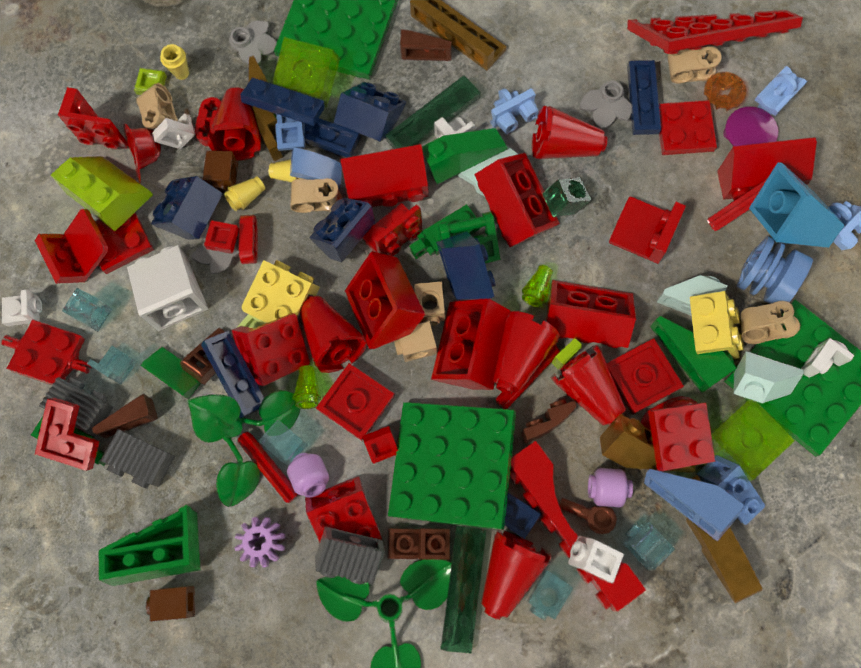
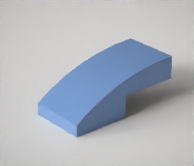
M276 114L278 151L293 150L294 147L299 149L305 148L304 123Z
M293 148L290 176L308 180L332 179L337 183L338 189H340L341 163L315 152Z

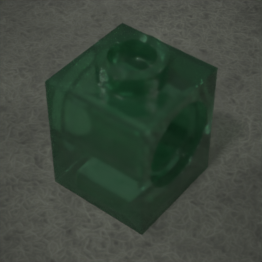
M581 177L558 179L542 194L553 217L574 215L591 201Z

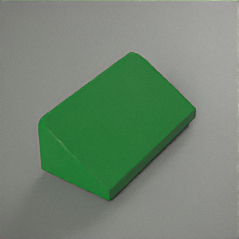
M164 347L159 348L140 365L188 400L201 384L182 369L180 365L182 360Z

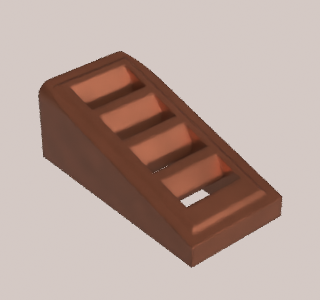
M401 29V59L451 61V41Z
M219 327L206 339L224 333L225 331ZM200 343L180 362V365L185 372L205 385L216 372L210 361L203 357L206 353ZM198 361L205 365L203 369L196 365Z
M145 394L138 396L92 428L93 433L103 438L114 436L118 429L125 432L157 420L158 416L152 398Z

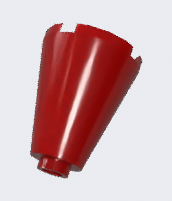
M233 87L224 94L208 132L207 141L212 151H232L237 161H242L254 157V153L257 150L259 152L261 149V138L253 106L241 102L240 94L244 89Z
M542 106L535 122V125L539 126L537 133H533L532 157L537 159L595 157L600 152L605 151L607 136H604L603 130L551 106Z
M310 296L306 298L300 310V316L312 358L318 370L322 373H332L344 369L341 364L348 360L351 364L355 362L366 348L364 336L322 297Z
M520 311L510 312L505 320L493 381L497 384L496 388L506 394L519 392L557 344L560 337L556 328L543 320L540 325L532 321L533 315Z
M598 345L592 347L595 352L589 355L585 350L560 369L562 374L559 377L554 373L550 378L602 426L607 424L610 426L619 414L623 415L626 408L602 351Z
M497 530L494 536L481 604L485 607L484 612L497 620H501L502 617H509L548 566L552 555L543 548L538 553L535 551L536 548L533 546V543L527 539H523L508 531L502 533L500 530Z

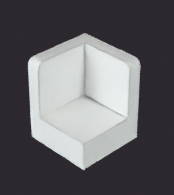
M442 117L434 123L435 136L438 139L444 135L475 131V124L472 121L465 124L460 117L447 123Z

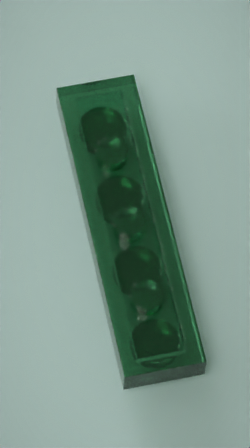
M463 75L385 135L386 141L393 149L420 145L435 133L434 123L443 117L448 123L480 98L481 92Z
M456 526L440 650L472 654L487 530Z

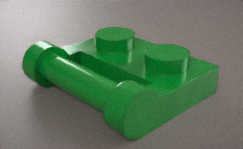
M491 211L482 213L480 217L451 224L446 222L438 224L441 240L450 238L452 234L485 227L486 234L473 236V238L478 239L480 245L483 244L488 254V260L485 261V264L501 260L494 218Z

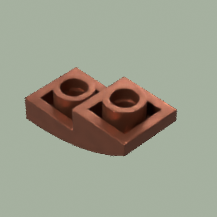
M566 399L553 402L550 404V409H547L544 414L547 422H543V419L528 422L526 424L527 428L523 429L521 433L525 444L545 436L561 425L576 408L575 401L567 403Z
M388 529L387 559L450 560V529Z

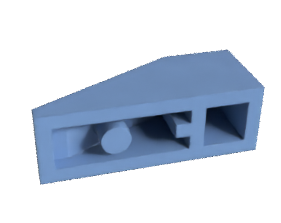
M649 469L645 476V485L716 541L723 536L739 517L745 506L736 494L729 490H723L717 485Z

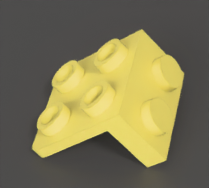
M263 260L242 304V310L266 323L290 313L296 314L298 317L308 294L316 296L320 286L313 284L315 278L301 271L298 276L290 273L291 267L278 260L274 264Z
M725 291L691 296L690 306L697 354L728 350L733 359L740 358L739 351L744 350L741 334H739L738 328L735 325L740 323L738 307H735L734 299L729 300Z

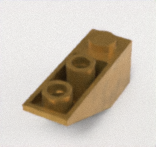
M619 414L600 436L602 455L626 468L657 470L651 430L644 427L638 420L629 419ZM695 465L666 471L694 473L696 469Z

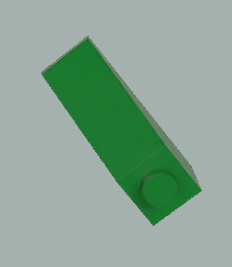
M496 128L444 135L422 146L426 166L436 184L507 150V145Z
M662 316L658 317L650 326L701 393L737 369L733 358L727 351L697 354L694 333Z

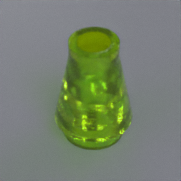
M539 265L536 272L523 287L522 299L525 303L534 307H540L547 301L551 276L553 274V270L550 267Z
M302 366L299 368L293 400L296 402V407L300 409H314L321 400L316 368L313 366Z

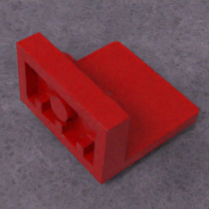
M67 87L58 116L77 137V140L86 145H93L95 143L110 149H117L118 147L127 149V141L110 119L98 117L78 89Z
M630 196L617 221L609 243L659 264L668 249L686 205L675 202L671 210H662Z
M403 203L399 204L370 228L362 238L372 251L394 257L401 250L403 244L408 240H415L418 237L417 235L422 232L421 208L416 204L408 210Z
M290 313L257 328L239 326L231 330L235 343L258 385L265 386L310 364L296 314Z
M359 476L327 488L315 497H305L306 513L319 543L325 527L382 539L366 500Z

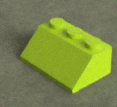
M103 156L70 157L50 175L68 196L85 209H88L90 213L114 231L153 196L151 191Z

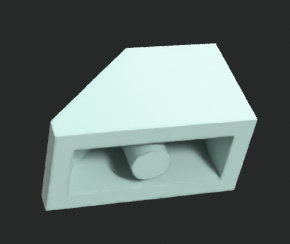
M699 275L664 289L658 297L657 303L692 316L691 296L726 291L728 285L720 283V280L715 277Z
M746 351L734 372V394L760 403L790 395L804 374V370Z

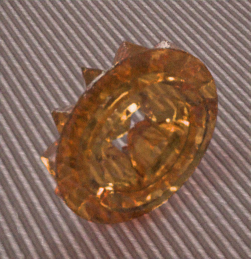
M719 72L707 80L703 95H706L707 100L715 105L716 110L724 108L727 112L731 108L737 109L744 101L746 86L737 75L730 72ZM721 89L723 91L731 89L728 96L726 94L718 95Z

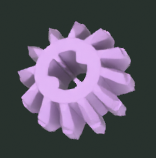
M253 517L251 521L252 527L247 523H243L241 527L246 533H237L235 535L236 539L242 540V544L235 546V551H244L240 560L245 562L250 559V567H256L259 561L262 567H268L269 558L273 561L279 560L278 555L274 551L285 550L284 545L278 544V540H283L286 537L285 534H275L279 530L280 524L274 523L270 526L271 519L268 517H264L261 523L259 518ZM259 535L266 539V542L261 544V547L255 546V542L259 540Z

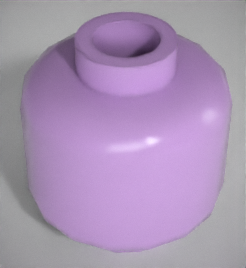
M298 454L293 458L287 469V474L295 493L310 498L321 494L329 481V474L322 458L316 454Z
M598 468L594 475H589L588 497L593 498L597 506L622 507L626 499L632 497L633 483L632 480H627L626 473L623 470Z

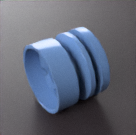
M767 235L752 250L745 261L737 287L745 290L753 281L749 291L751 295H756L763 287H766L763 298L765 302L769 304L778 301L790 302L804 282L812 266L813 259L796 249L791 251L786 258H783L785 244L778 243L771 251L775 240Z

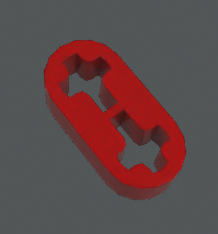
M209 97L202 101L195 125L197 139L202 145L207 147V137H204L203 133L208 132L209 126L211 127L221 104V101L215 97ZM213 107H216L217 110L213 111L211 117L208 111H212Z
M255 215L240 216L239 257L241 264L257 263L258 223Z

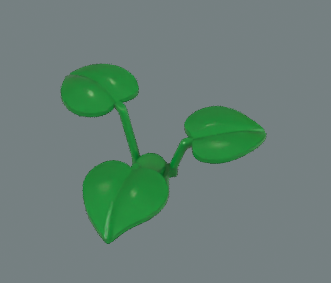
M278 390L268 394L259 407L261 420L245 417L240 419L241 410L238 402L227 395L211 394L188 400L192 427L196 436L208 443L216 442L223 438L237 459V463L228 462L224 464L217 476V493L220 501L225 506L233 507L246 499L256 489L260 480L258 466L252 461L243 462V458L233 443L232 437H236L241 433L243 423L256 426L264 425V431L269 436H279L286 433L295 424L300 413L301 397L298 393Z
M426 559L417 561L404 570L400 579L402 588L408 594L399 598L393 594H387L379 602L365 601L370 591L368 582L356 584L346 577L337 576L334 578H319L316 585L323 606L337 620L343 622L357 620L361 615L362 606L377 608L380 619L389 623L392 647L380 648L371 660V668H421L420 655L412 644L405 643L397 646L395 622L401 617L402 603L409 601L411 598H413L414 604L423 610H433L440 607L447 599L450 591L453 566L451 562L445 560Z

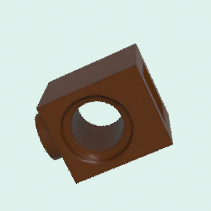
M206 151L203 180L223 194L228 191V187L236 185L239 163L233 152Z
M195 586L150 590V597L146 600V612L150 615V622L195 617Z

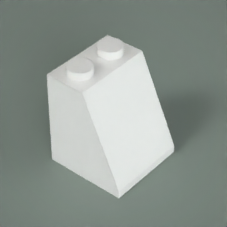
M178 245L166 247L154 256L138 259L135 264L127 267L139 316L157 331H161L208 310L188 258Z

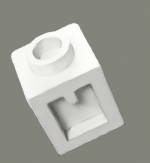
M185 113L178 121L165 118L152 132L154 142L182 149L195 135L191 117Z
M28 289L21 290L20 296L2 298V324L15 326L30 324L32 320L39 321V313L42 311L41 300Z
M829 338L817 345L801 369L804 370V375L810 378L818 373L824 374L833 363L841 366L851 361L854 355L848 351L844 344Z
M578 536L577 541L571 548L568 564L613 583L624 554L597 540Z

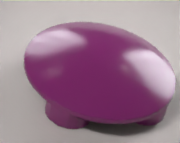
M747 106L735 110L728 117L723 134L733 146L776 142L778 126L775 119L767 111L758 107Z

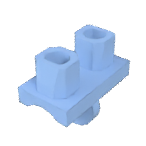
M786 66L755 98V101L759 103L758 108L767 111L770 115L776 116L802 89L807 81L804 78L797 77Z
M532 88L520 95L516 90L509 93L507 89H501L498 92L500 99L494 102L495 108L491 110L493 119L490 123L493 128L500 127L505 134H509L518 127L515 117L521 115L526 122L536 119L539 111L534 102L535 93Z
M847 201L843 204L832 203L828 208L845 225L833 242L841 250L851 249L858 242L852 230L855 229L858 234L861 233V206L851 205Z

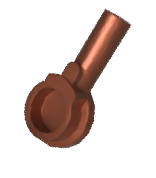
M562 497L559 504L560 509L586 519L588 526L595 533L608 534L615 528L617 518L612 508L596 505L590 509Z

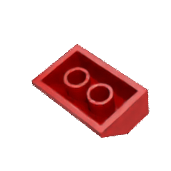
M816 137L733 146L717 170L723 200H736L766 180L778 162L783 163L800 180L808 185L813 177L817 145Z
M421 144L340 159L348 199L368 202L372 207L382 205L391 207L398 202H418L425 197H429Z
M526 153L498 159L474 174L478 181V187L484 194L489 204V209L501 229L502 237L509 247L529 240L560 224Z
M371 251L345 289L369 349L379 348L410 335L426 315L397 257Z
M552 280L545 321L556 328L560 334L559 338H576L583 343L595 342L605 344L611 348H628L636 321L633 293Z
M491 299L449 302L431 380L472 390H493L495 384L493 377L505 320L511 310Z

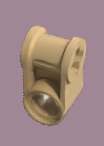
M704 47L698 50L683 49L677 54H668L670 80L673 83L680 84L712 79L716 73V67L721 61L720 51L714 47Z
M155 83L137 97L142 123L146 128L156 129L165 118L178 121L172 103V96L162 84Z
M296 179L291 182L290 208L295 212L331 211L333 204L342 199L338 185L332 179Z
M778 301L772 304L744 309L740 314L742 340L748 344H760L765 341L789 338L797 334L800 330V323L793 316L794 309L792 304L787 301Z

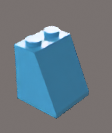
M780 162L776 164L749 207L772 238L780 243L829 248L845 226L814 191Z

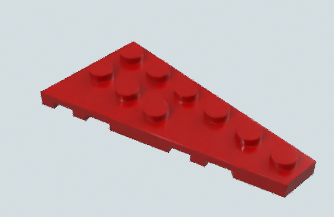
M787 10L755 12L754 17L741 15L740 13H730L729 19H717L716 14L679 16L675 18V22L661 18H650V23L646 24L639 23L637 19H629L627 30L650 42V45L663 49L664 53L677 54L683 49L698 50L702 46L709 44L719 46L723 45L725 41H745L746 37H766L768 33L773 32L787 33L789 29L801 27L803 17Z

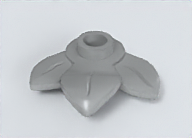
M253 21L246 27H237L231 31L229 43L233 50L239 52L243 62L249 64V57L254 55L258 65H260L262 56L274 53L277 42L266 34L269 28L268 22Z
M616 81L606 82L599 90L588 91L580 102L581 110L593 112L594 124L599 129L609 127L616 118L628 121L632 113L631 103L624 98V89ZM611 93L615 97H610L607 94Z
M206 225L201 235L204 241L206 239L209 225ZM239 234L233 254L208 250L203 243L193 252L191 257L201 264H210L212 274L221 273L228 269L233 258L239 255Z

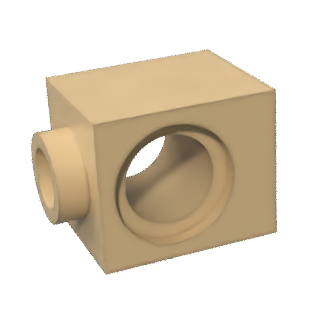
M442 281L414 284L415 294L426 314L420 323L430 321V325L435 326L440 324V321H445ZM427 301H434L437 306L432 310H427L423 307V304Z
M430 321L418 324L410 335L394 341L397 355L403 354L405 362L437 354Z

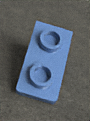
M716 455L715 462L706 464L697 473L701 482L717 485L723 490H729L739 497L741 503L745 505L738 517L741 523L747 525L764 509L765 504L740 465Z

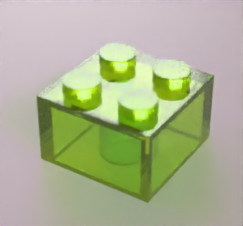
M284 37L272 84L323 100L324 106L327 108L340 58L333 49Z
M751 399L740 403L711 430L714 455L740 465L749 481L759 476L795 441L756 401Z

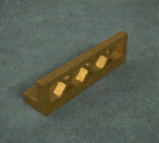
M410 0L411 17L440 38L451 41V45L486 71L506 51V46L442 0Z

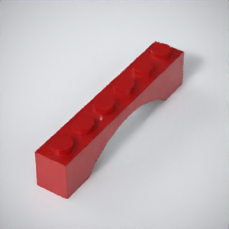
M534 441L511 458L509 478L515 485L520 483L526 492L523 494L524 499L532 509L536 507L544 516L540 519L550 534L555 531L561 540L558 544L559 547L570 559L571 548L577 541L578 535L568 524L558 504L553 482V463L539 444ZM622 562L613 583L607 582L582 569H576L587 584L592 582L598 591L595 596L606 610L610 608L612 611L618 612L646 591V588L628 564Z

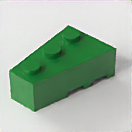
M188 505L179 508L178 512L164 519L160 518L152 522L151 526L137 533L133 532L100 549L99 581L111 586L200 571L197 512Z

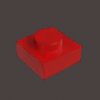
M211 220L204 242L205 248L233 254L239 227L234 224Z
M389 426L362 436L372 464L396 455V451H398Z

